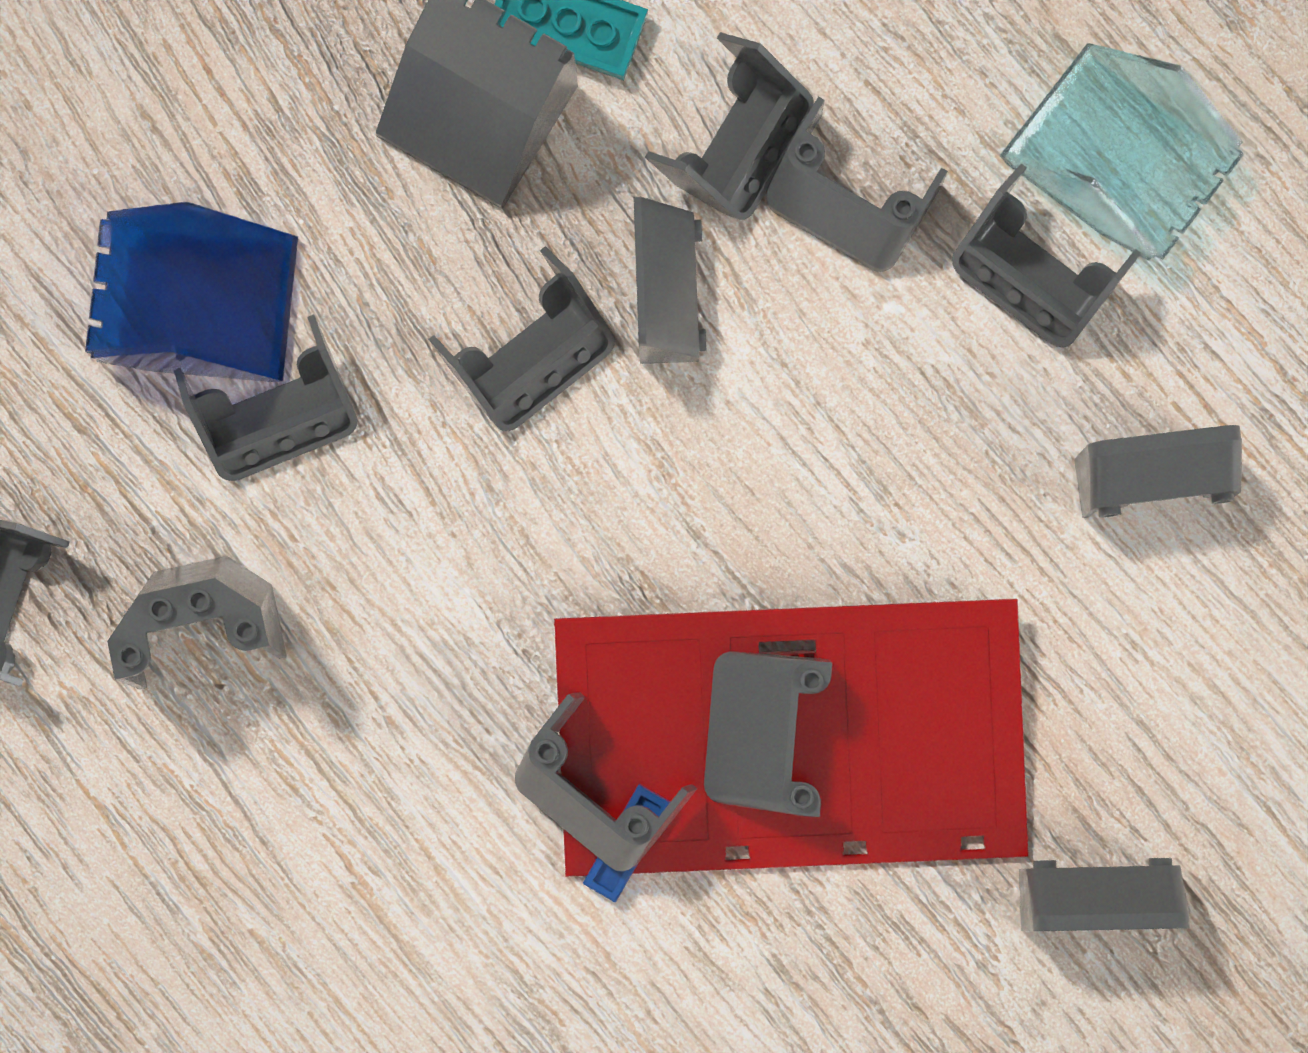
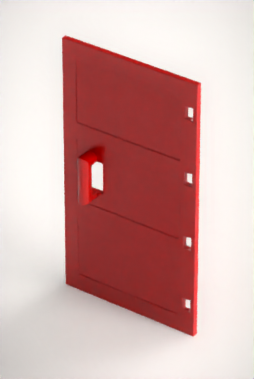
M1017 598L554 618L558 706L568 694L581 692L586 696L559 731V735L565 740L568 747V756L561 766V774L616 820L623 813L639 784L669 801L673 800L682 787L693 784L698 788L640 860L632 874L1028 857ZM815 640L816 650L759 652V642ZM737 651L829 659L832 662L831 680L823 691L816 694L799 693L791 780L806 782L816 788L821 799L820 817L800 816L722 804L713 801L707 795L704 788L713 669L716 660L723 653ZM563 828L565 877L587 876L597 856ZM983 836L984 849H961V837ZM866 841L867 854L843 855V842ZM748 846L750 859L725 860L726 847Z

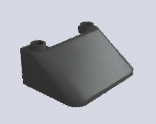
M641 196L633 197L640 364L699 362V351H706V329H698L695 242H702V220H694V212Z
M729 651L718 657L713 669L704 788L710 799L717 803L800 816L820 817L821 799L816 788L806 782L791 780L799 693L816 694L828 686L832 673V662L829 659Z

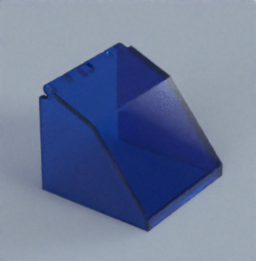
M191 202L107 211V218L101 219L99 223L97 246L109 249V255L96 252L93 283L105 285V290L92 289L89 319L101 322L100 328L88 326L85 352L90 353L91 358L96 359V362L153 372L174 374V370L181 368L185 375L282 382L298 236Z

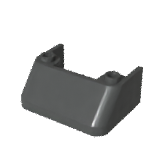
M720 32L717 39L736 57L729 70L727 84L731 93L737 97V100L702 158L697 154L684 152L674 160L648 151L645 158L680 189L730 217L745 220L754 213L768 190L790 142L812 108L814 100L808 90L761 43Z
M818 96L790 142L768 187L766 196L768 207L778 216L869 269L877 272L887 271L899 259L941 189L948 171L943 168L939 170L923 199L909 191H897L888 197L881 209L817 172L825 156L822 142L811 134L822 117L825 100Z
M1021 163L999 187L952 256V265L962 278L1047 342L1056 347H1067L1079 336L1141 255V252L1135 249L1117 273L1105 264L1093 262L1087 264L1079 275L1019 231L1026 222L1027 212L1022 202L1010 194V192L1027 169Z
M546 246L540 252L555 273V276L544 284L539 293V303L545 313L488 358L477 347L464 348L453 356L435 335L428 339L453 375L488 418L502 431H511L522 425L611 353L615 344V337L573 272Z
M314 314L307 318L317 345L305 350L298 357L297 369L301 376L298 379L232 405L228 395L219 389H207L193 394L182 369L174 370L183 405L216 472L221 478L228 481L243 479L347 437L356 429L358 423L357 416Z
M1225 425L1109 439L1087 444L1074 459L1082 518L1090 517L1095 512H1098L1099 518L1121 515V508L1127 507L1130 504L1194 496L1211 498L1212 504L1235 501L1234 497L1241 493L1242 438L1240 426Z
M0 520V680L22 687L24 679L8 675L14 667L15 654L11 644L4 642L27 572H36L48 563L51 556L50 545L68 549L70 541L5 520Z
M581 692L571 693L566 696L532 739L516 770L515 784L521 794L609 867L617 871H626L635 867L698 788L693 784L682 787L659 817L647 807L636 805L627 808L616 820L558 772L568 756L567 744L558 732L586 698Z
M1149 858V866L1057 868L1056 860L1033 861V868L1019 869L1021 931L1190 928L1189 909L1181 866L1172 865V858Z

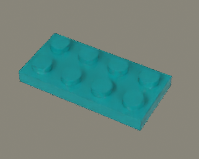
M496 0L494 4L505 11L504 17L498 25L503 27L508 17L513 15L538 30L531 44L536 46L540 37L546 34L567 46V49L574 53L575 64L623 81L648 16V9L623 0Z

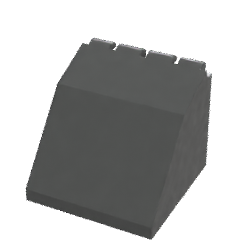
M428 0L405 45L376 130V135L503 209L578 87L574 53L568 50L567 46L546 34L540 37L536 46L531 44L538 30L513 15L508 17L503 27L498 25L503 19L505 11L487 0H475L471 8L466 6L468 0Z

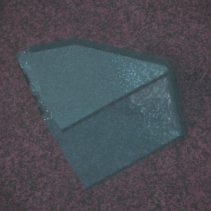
M1087 43L1003 150L1000 157L1014 170L1022 163L1027 167L1022 174L1024 178L1100 235L1131 252L1137 249L1141 252L1140 256L1150 261L1155 256L1162 260L1167 256L1179 240V237L1171 234V232L1176 230L1183 234L1202 210L1194 202L1197 201L1206 205L1224 182L1223 178L1215 175L1219 172L1228 176L1244 154L1238 149L1243 141L1181 65Z

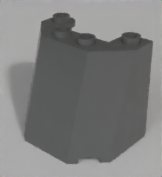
M228 556L153 572L107 641L115 680L139 690L147 688L144 671L149 666L151 660L147 633L223 617L227 639L235 648L242 651L263 648L279 659L286 658L287 655L272 584Z

